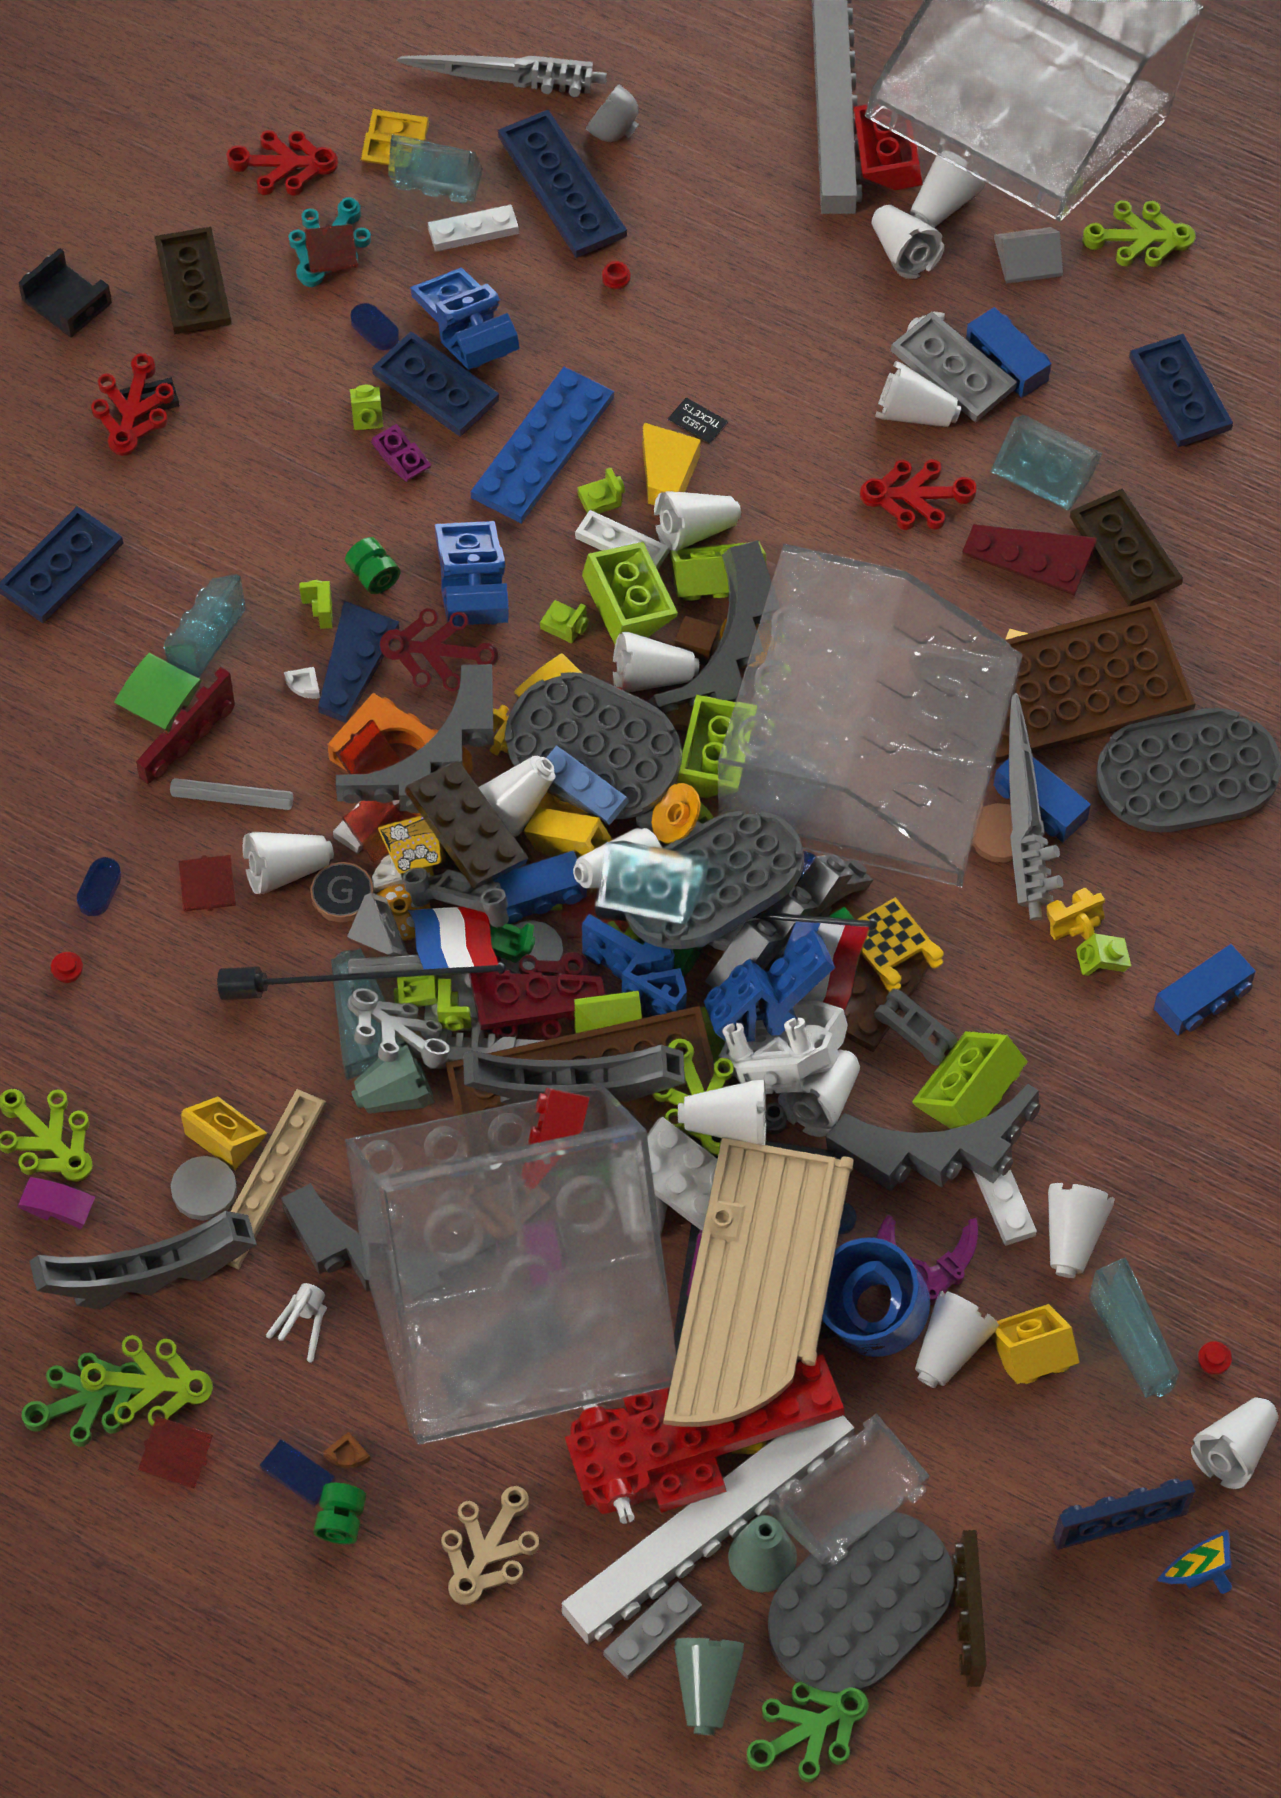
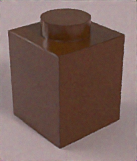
M684 616L675 638V647L693 652L695 658L699 659V664L706 666L720 643L719 626Z

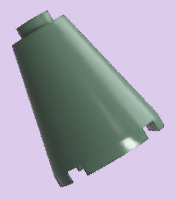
M767 1515L759 1516L751 1521L732 1541L728 1553L729 1568L731 1573L746 1589L759 1593L775 1591L795 1570L797 1563L796 1549L778 1520Z
M678 1638L675 1640L674 1649L687 1726L694 1727V1734L715 1735V1729H722L744 1653V1643L730 1640H721V1642L710 1641L708 1638Z

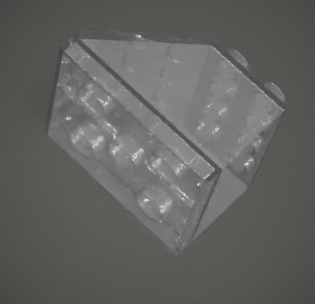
M924 0L901 36L896 49L885 64L883 72L874 84L865 117L1060 222L1169 117L1204 7L1192 0Z
M784 543L718 760L719 816L742 810L744 815H761V811L781 817L796 830L802 848L805 850L835 855L839 858L855 860L860 863L963 887L1010 712L1011 699L1017 686L1023 654L1012 648L1005 639L985 628L983 622L936 594L929 585L906 571Z
M603 1085L570 1092L590 1097L583 1130L580 1134L528 1145L531 1128L532 1126L537 1127L540 1113H536L538 1099L345 1139L364 1266L408 1428L418 1445L671 1386L676 1362V1349L647 1131Z

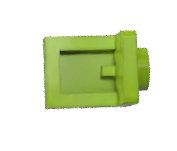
M360 385L356 389H350L354 429L382 428L383 418L379 387Z
M1095 933L1076 949L1082 975L1089 976L1098 968L1124 972L1131 967L1125 938Z

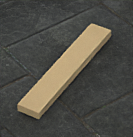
M296 1089L230 1211L249 1216L255 1238L327 1106L325 1100ZM248 1251L227 1265L239 1270Z

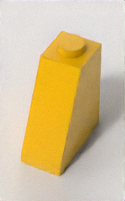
M644 423L642 445L648 504L655 506V500L659 493L686 491L700 458L701 439Z
M537 807L524 830L534 849L550 857L574 850L578 859L612 841L611 836L598 817Z

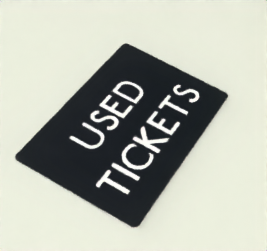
M687 397L668 418L669 421L707 443H711L728 423L724 418Z

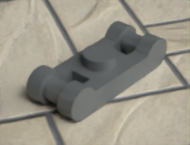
M893 988L886 997V1003L879 1005L875 1010V1018L881 1023L889 1025L923 1053L928 1062L936 1066L940 1065L945 1058V1051L952 1049L956 1044V1036L902 991ZM897 1008L905 1012L902 1018L895 1013ZM931 1034L937 1040L935 1045L928 1040Z

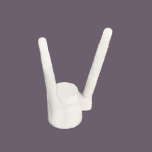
M301 1284L297 1294L292 1296L288 1306L275 1321L266 1337L271 1339L288 1318L278 1336V1339L283 1341L298 1316L309 1319L312 1315H315L307 1361L309 1363L313 1362L322 1317L327 1309L322 1304L325 1293L312 1284Z

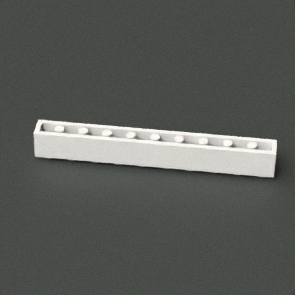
M841 1416L776 1437L723 1478L727 1492L689 1504L563 1601L562 1614L588 1645L595 1639L602 1641L614 1630L613 1625L622 1618L629 1620L641 1609L640 1604L649 1597L656 1599L668 1588L667 1583L676 1576L679 1579L686 1576L695 1567L694 1562L703 1555L706 1558L712 1556L721 1547L722 1544L720 1542L729 1535L732 1537L737 1536L748 1525V1520L756 1514L758 1516L766 1514L774 1506L773 1501L782 1494L788 1496L800 1486V1480L806 1475L814 1476L820 1472L827 1464L826 1460L833 1454L839 1456L847 1451L853 1443L854 1427L845 1416Z

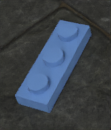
M557 745L546 757L554 766L555 779L552 783L608 825L613 822L629 802L624 794Z

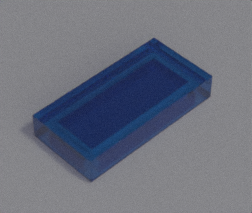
M280 1439L260 1464L261 1470L314 1507L321 1499L323 1486L327 1483L335 1482V1476L282 1439Z

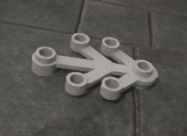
M363 988L355 990L348 998L347 1006L349 1010L358 1017V1026L354 1035V1040L361 1045L372 1044L375 1029L371 1026V1018L380 1023L382 1043L379 1047L378 1057L381 1060L394 1062L397 1059L399 1046L395 1042V1035H397L422 1053L421 1056L425 1065L439 1068L447 1061L449 1045L443 1040L438 1039L442 1030L441 1023L433 1019L418 1020V1007L414 1004L378 1001V996L375 992ZM387 1013H389V1014H398V1015H397V1017H395V1016H389ZM411 1030L421 1031V1035L427 1040L425 1041Z

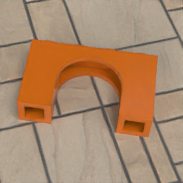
M372 693L327 744L329 760L350 774L355 775L379 748L388 744L403 743L419 750L439 730H431L423 725L415 715L411 713L406 714L398 709L390 699L386 697L381 698ZM462 746L463 767L470 775L473 772L472 755ZM412 813L416 816L421 815L420 813Z

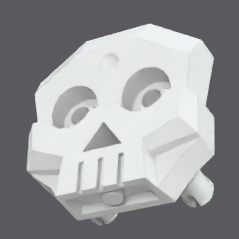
M817 1000L798 1002L793 1007L797 1019L788 1020L784 1024V1032L777 1036H771L767 1033L763 1021H756L755 1041L747 1042L744 1027L741 1023L736 1024L737 1030H735L734 1023L729 1024L723 1029L726 1042L719 1057L732 1061L734 1065L732 1076L736 1077L740 1083L764 1080L766 1094H773L774 1091L775 1093H785L786 1090L788 1092H800L803 1089L805 1077L830 1070L834 1066L839 1056L838 1048L844 1042L848 1026L844 1010ZM722 1065L724 1072H729V1068L726 1065Z

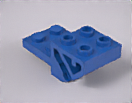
M462 267L410 287L412 297L438 322L441 343L467 369L479 367L486 362L499 357H505L509 353L520 349L518 334L508 313L494 318L493 312L497 310L498 302L500 301L498 294L488 284L480 286Z
M495 521L435 524V537L441 566V592L447 622H449L450 616L453 613L463 612L468 616V625L508 623L507 583L502 584V576L505 573V560L503 549L499 545ZM455 616L454 624L456 626H463L465 622L463 616Z
M589 914L582 923V953L590 962L604 965L616 977L621 979L622 993L639 991L641 1013L644 1017L648 1018L686 1009L687 990L684 977L682 976L681 968L674 969L675 954L672 949L657 947L647 942L642 945Z
M811 930L806 936L799 938L794 947L783 958L777 959L768 972L750 958L742 965L735 967L730 976L720 986L713 988L704 1000L715 1033L726 1041L723 1035L724 1027L734 1023L735 1030H737L736 1024L741 1023L744 1027L747 1042L755 1041L756 1021L760 1020L763 1021L767 1033L771 1036H777L784 1032V1024L790 1019H797L793 1007L835 968L822 936L815 930Z

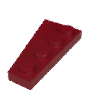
M973 524L962 553L965 556L1075 596L1097 543V538Z
M222 666L214 673L218 679L210 688L207 689L203 686L195 696L198 699L194 706L188 712L182 709L174 718L175 720L169 734L163 731L136 761L139 777L147 784L155 777H161L176 758L183 757L198 738L205 737L219 719L227 717L232 712L235 701L231 675Z
M506 970L502 975H499V972L469 973L480 1030L575 1016L574 999L606 995L601 976L572 974L545 976L542 975V972L516 974L510 973V970Z

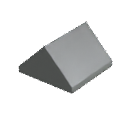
M1048 227L994 235L1006 284L1063 276L1059 231Z
M373 893L366 894L347 937L387 955H408L387 898Z

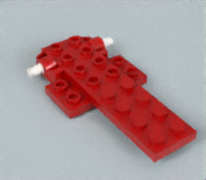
M822 1354L816 1357V1362L813 1366L805 1365L802 1361L797 1362L793 1383L770 1403L751 1414L716 1425L700 1427L664 1425V1415L671 1381L623 1396L626 1410L624 1408L605 1409L596 1405L594 1395H588V1402L586 1396H583L581 1403L584 1411L578 1419L571 1423L570 1435L565 1437V1441L586 1506L593 1504L602 1514L618 1511L620 1522L626 1524V1516H628L629 1522L634 1520L631 1506L656 1497L662 1513L727 1492L715 1458L716 1456L844 1416L845 1411L825 1357Z

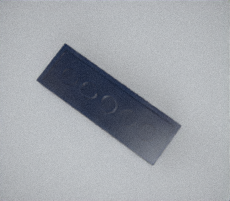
M549 109L498 130V138L576 258L627 237L626 227Z

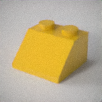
M1050 1304L998 1320L999 1326L991 1335L1006 1372L1017 1384L1032 1383L1040 1376L1049 1373H1061L1068 1370L1070 1366L1080 1363L1072 1327Z

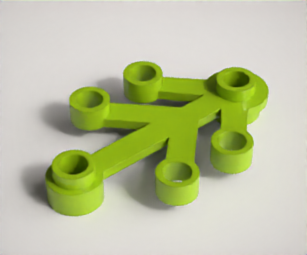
M1122 200L1118 201L1114 206V217L1118 220H1123L1133 229H1104L1101 224L1092 223L1084 229L1082 238L1083 244L1092 250L1102 248L1105 241H1135L1129 247L1123 246L1118 249L1116 262L1121 266L1131 265L1133 259L1153 242H1164L1160 247H1150L1146 251L1145 263L1151 267H1157L1162 263V259L1173 250H1187L1195 241V231L1187 224L1173 223L1160 213V205L1157 202L1148 201L1143 205V218L1148 221H1154L1163 229L1154 230L1131 212L1132 206L1129 202ZM1119 209H1124L1126 212H1121Z
M685 1039L672 1041L669 1045L670 1048L684 1047L687 1051L683 1055L684 1074L691 1095L705 1092L692 1062L694 1054L692 1044ZM720 1058L715 1062L713 1068L714 1075L707 1091L723 1088L725 1081L733 1074L734 1065L731 1060ZM726 1065L729 1068V1072H719L718 1066ZM673 1087L668 1088L669 1092L665 1095H661L658 1092L653 1093V1097L657 1101H668L677 1106L678 1103H684L685 1096H689L673 1089ZM670 1109L666 1113L665 1119L669 1121V1117L678 1116V1109ZM684 1123L673 1124L682 1132L700 1139L702 1147L714 1156L719 1155L721 1142H714L711 1135L685 1130Z
M17 1089L4 1091L0 1096V1109L2 1113L9 1118L18 1117L37 1137H17L12 1131H4L0 1134V1150L4 1153H12L14 1151H52L58 1157L38 1159L37 1155L32 1152L22 1154L19 1158V1166L21 1171L27 1175H32L36 1172H61L66 1179L74 1182L87 1178L93 1167L90 1155L84 1152L85 1132L90 1124L87 1114L83 1111H75L69 1116L70 1128L73 1131L71 1149H69L62 1142L64 1110L68 1106L67 1095L64 1091L53 1090L47 1097L51 1109L49 1128L27 1107L25 1097L21 1091ZM60 1097L63 1099L60 1104L52 1103L55 1098ZM9 1098H17L15 1103L9 1104L6 1102ZM81 1118L85 1120L81 1125L73 1124L76 1119ZM6 1139L14 1140L11 1145L5 1146L2 1144ZM27 1160L35 1161L31 1167H25L24 1163ZM74 1161L81 1162L80 1166L75 1168L71 1167L70 1164Z
M134 1335L127 1336L123 1340L122 1351L136 1362L145 1375L106 1371L105 1367L98 1363L86 1365L80 1375L82 1386L90 1392L100 1391L105 1385L144 1389L129 1402H123L116 1406L114 1418L120 1424L130 1423L134 1418V1414L163 1391L177 1392L166 1404L155 1406L149 1411L148 1422L155 1428L163 1427L167 1423L168 1418L186 1403L201 1404L210 1397L213 1389L211 1378L203 1371H191L177 1354L176 1345L172 1340H160L156 1345L155 1352L159 1359L168 1362L179 1378L165 1377L142 1349L141 1339ZM135 1341L139 1348L135 1352H129L126 1349V1343ZM161 1345H170L172 1353L167 1356L162 1355L159 1351ZM90 1371H98L101 1375L100 1380L91 1382L87 1376ZM193 1381L200 1382L202 1390L197 1393L192 1392L189 1388L190 1383ZM128 1408L131 1416L128 1419H121L118 1416V1410ZM156 1411H161L165 1416V1419L160 1423H156L152 1419V1414Z

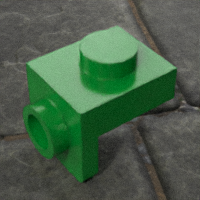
M508 923L501 927H493L490 924L492 948L496 956L517 963L523 956L529 955L535 945L533 924L527 923L523 928H518Z

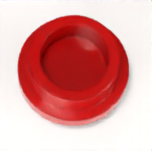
M612 261L602 271V281L609 288L620 289L627 286L630 282V270L623 262Z
M62 952L56 955L51 962V972L61 982H74L82 974V960L73 952Z
M1211 1341L1201 1347L1198 1353V1362L1207 1373L1222 1374L1230 1367L1232 1354L1223 1343Z

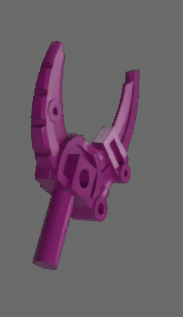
M887 1215L876 1238L896 1245V1221L893 1220L892 1216ZM977 1218L969 1219V1225L963 1228L961 1238L952 1253L948 1251L936 1262L937 1265L930 1268L926 1262L909 1256L926 1282L930 1296V1305H935L940 1291L945 1293L951 1285L963 1283L964 1270L970 1263L977 1245Z

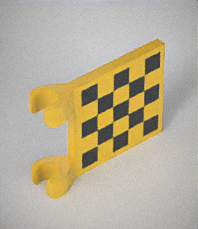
M896 897L857 919L869 921L870 918H874L877 921L876 929L868 933L867 941L864 943L861 954L880 976L889 992L893 988L898 990L901 988V976L893 967L922 951L926 961L932 968H937L943 964L941 959L944 956L942 949L929 939Z

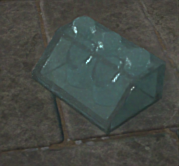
M392 134L388 176L396 188L405 191H411V188L420 189L423 194L432 197H438L439 194L447 195L449 199L459 203H466V200L475 202L483 171L475 152Z
M1026 415L1014 418L991 472L1069 511L1091 480L1102 453Z
M234 574L213 578L206 588L200 589L195 604L190 611L184 612L179 627L175 633L168 635L164 643L168 663L198 678L201 676L246 610L241 576Z
M625 840L606 842L597 906L686 924L705 890L709 858Z

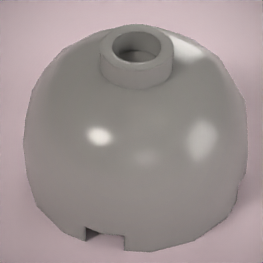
M618 84L586 127L588 132L602 141H618L624 135L629 138L639 125L635 122L639 113L635 98L629 91Z

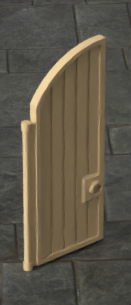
M722 1138L665 1410L664 1425L700 1427L736 1420L764 1407L781 1395L793 1383L797 1359L802 1360V1363L805 1365H815L817 1342L846 1190L854 1163L852 1158L841 1157L839 1160L834 1157Z

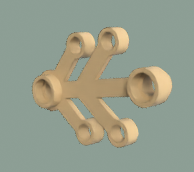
M512 1486L503 1492L501 1497L502 1509L485 1539L478 1522V1506L472 1501H465L460 1504L458 1517L465 1524L474 1553V1559L468 1569L460 1550L462 1548L461 1534L456 1530H448L442 1535L441 1539L442 1547L449 1555L454 1576L449 1581L448 1589L451 1598L456 1603L461 1605L473 1604L479 1600L485 1589L505 1583L517 1584L521 1581L523 1568L519 1562L514 1560L506 1562L500 1571L481 1574L487 1564L520 1554L532 1555L539 1549V1538L537 1534L531 1531L522 1533L519 1540L498 1546L513 1517L523 1515L528 1509L529 1498L523 1488ZM516 1494L521 1497V1500L518 1503H511L508 1500L509 1497ZM470 1508L475 1513L471 1517H465L462 1512ZM454 1537L458 1540V1543L455 1546H448L446 1540ZM526 1539H533L535 1541V1545L530 1548L525 1547L522 1543ZM510 1568H516L519 1574L515 1577H510L506 1574V1571ZM463 1582L472 1584V1588L468 1591H462L459 1586Z

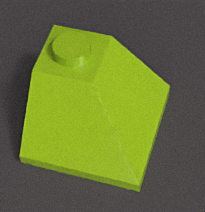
M639 991L574 999L575 1033L642 1019Z

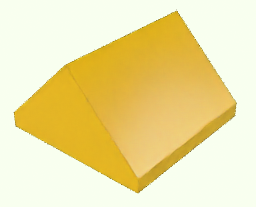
M218 1096L185 1108L181 1113L185 1135L216 1158L228 1164L234 1171L267 1134L266 1131Z

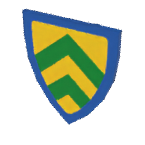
M1228 1530L1204 1540L1183 1553L1157 1578L1158 1582L1168 1584L1186 1583L1187 1587L1191 1589L1209 1580H1213L1221 1594L1229 1592L1232 1589V1585L1224 1573L1225 1570L1231 1568Z

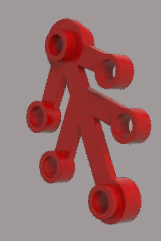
M267 130L261 134V146L266 150H274L278 155H249L248 149L241 145L233 146L227 151L228 166L236 172H242L248 166L277 167L269 174L260 176L257 179V190L262 195L271 194L274 191V184L297 167L306 168L298 175L288 177L285 181L286 192L292 196L299 195L303 191V184L317 174H330L338 167V157L332 149L327 147L316 148L306 139L305 134L301 131L290 133V148L277 138V134L274 131ZM291 149L296 151L302 150L308 156H298Z
M146 353L137 354L131 361L134 376L127 401L118 390L115 377L112 374L105 373L98 378L100 391L107 394L123 416L120 426L110 415L109 404L106 400L96 399L91 404L93 416L100 419L110 433L108 437L109 448L120 456L131 454L136 449L139 438L155 429H162L167 425L166 412L156 407L163 403H170L174 399L173 387L168 383H161L156 387L155 394L140 402L145 380L151 378L156 371L154 359ZM147 362L144 366L138 365L139 363ZM106 381L112 382L109 386L102 385ZM163 391H169V392H170V393H169L168 395H166V396L160 395V393L163 392ZM98 407H105L103 411H96ZM151 411L149 413V420L133 427L135 419ZM157 416L163 417L161 421L153 420ZM120 438H128L124 442L118 441Z
M930 459L924 463V467L902 487H892L898 480H907L911 476V463L907 460H899L894 464V468L882 479L871 478L867 480L860 488V499L870 507L881 506L897 518V526L900 529L909 530L914 526L915 514L911 510L903 509L892 500L902 499L927 518L926 523L929 528L937 530L943 527L945 514L942 510L933 508L923 499H955L960 504H967L975 498L977 485L969 477H960L955 480L953 486L921 487L928 480H935L941 475L942 466L940 462ZM904 468V469H906L907 471H906V472H901V471H899L898 469ZM928 468H935L936 471H929ZM937 517V518H939L940 520H939V521H933L931 518ZM902 518H909L910 521H903Z

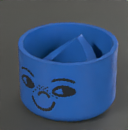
M859 1238L846 1242L836 1248L822 1316L824 1323L844 1346L865 1356H888L900 1352L911 1345L926 1325L930 1311V1296L926 1282L907 1254L895 1244L879 1238ZM886 1285L890 1288L892 1294L888 1313L882 1320L876 1323L866 1321L858 1313V1299L871 1286Z

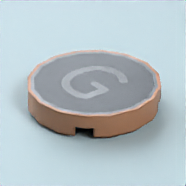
M347 862L333 863L322 868L313 878L310 888L314 908L327 920L340 923L355 920L364 896L369 893L374 894L372 880L367 872L358 865Z

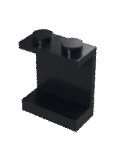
M61 248L52 255L45 257L39 266L33 271L26 273L21 281L18 282L22 301L70 338L112 304L109 285L102 279L92 285L68 267L64 251Z

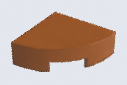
M350 1432L346 1433L322 1452L323 1457L327 1461L344 1468L358 1467L371 1460L370 1455Z

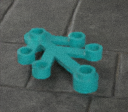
M344 198L338 204V216L325 237L319 226L318 212L315 209H306L302 212V224L308 228L317 249L312 258L306 248L305 232L298 229L290 232L289 244L295 249L300 261L296 274L298 280L307 287L318 286L324 279L325 274L344 268L352 269L358 265V254L353 248H364L371 243L370 231L366 228H358L354 231L353 236L338 240L346 225L356 223L361 217L360 204L354 198ZM309 217L314 218L313 220H307ZM364 236V237H366V238H365V239H359L358 237ZM296 238H301L300 241H294ZM341 252V258L324 262L329 255ZM348 257L353 258L352 260H346Z

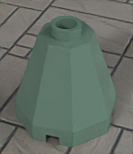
M404 1040L397 1042L399 1052L394 1062H385L378 1058L354 1081L356 1089L351 1091L359 1109L364 1107L368 1113L424 1108L435 1103L433 1092L421 1064H418L417 1060L412 1057L415 1053L411 1045Z

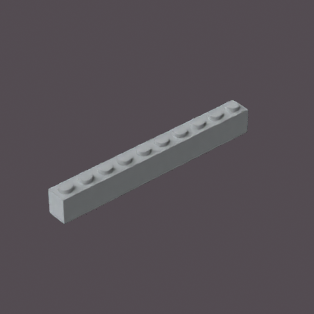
M812 0L821 214H855L856 202L862 201V185L856 184V179H860L861 164L860 162H855V157H859L858 139H854V134H857L855 117H853L854 107L857 106V95H852V90H856V73H851V68H855V51H850L849 47L854 46V29H849L848 25L853 24V8L847 7V3H851L852 0Z

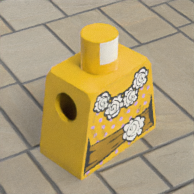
M421 815L378 827L379 833L399 874L405 873L412 868H423L427 871L428 877L434 876L432 865L445 861L443 845Z

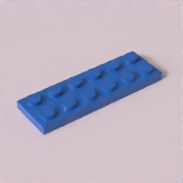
M563 367L470 491L471 498L522 524L612 402L614 391L573 370Z

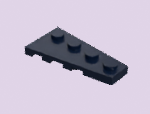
M344 601L318 705L319 713L347 723L384 657L380 649L382 636L389 630H399V621Z

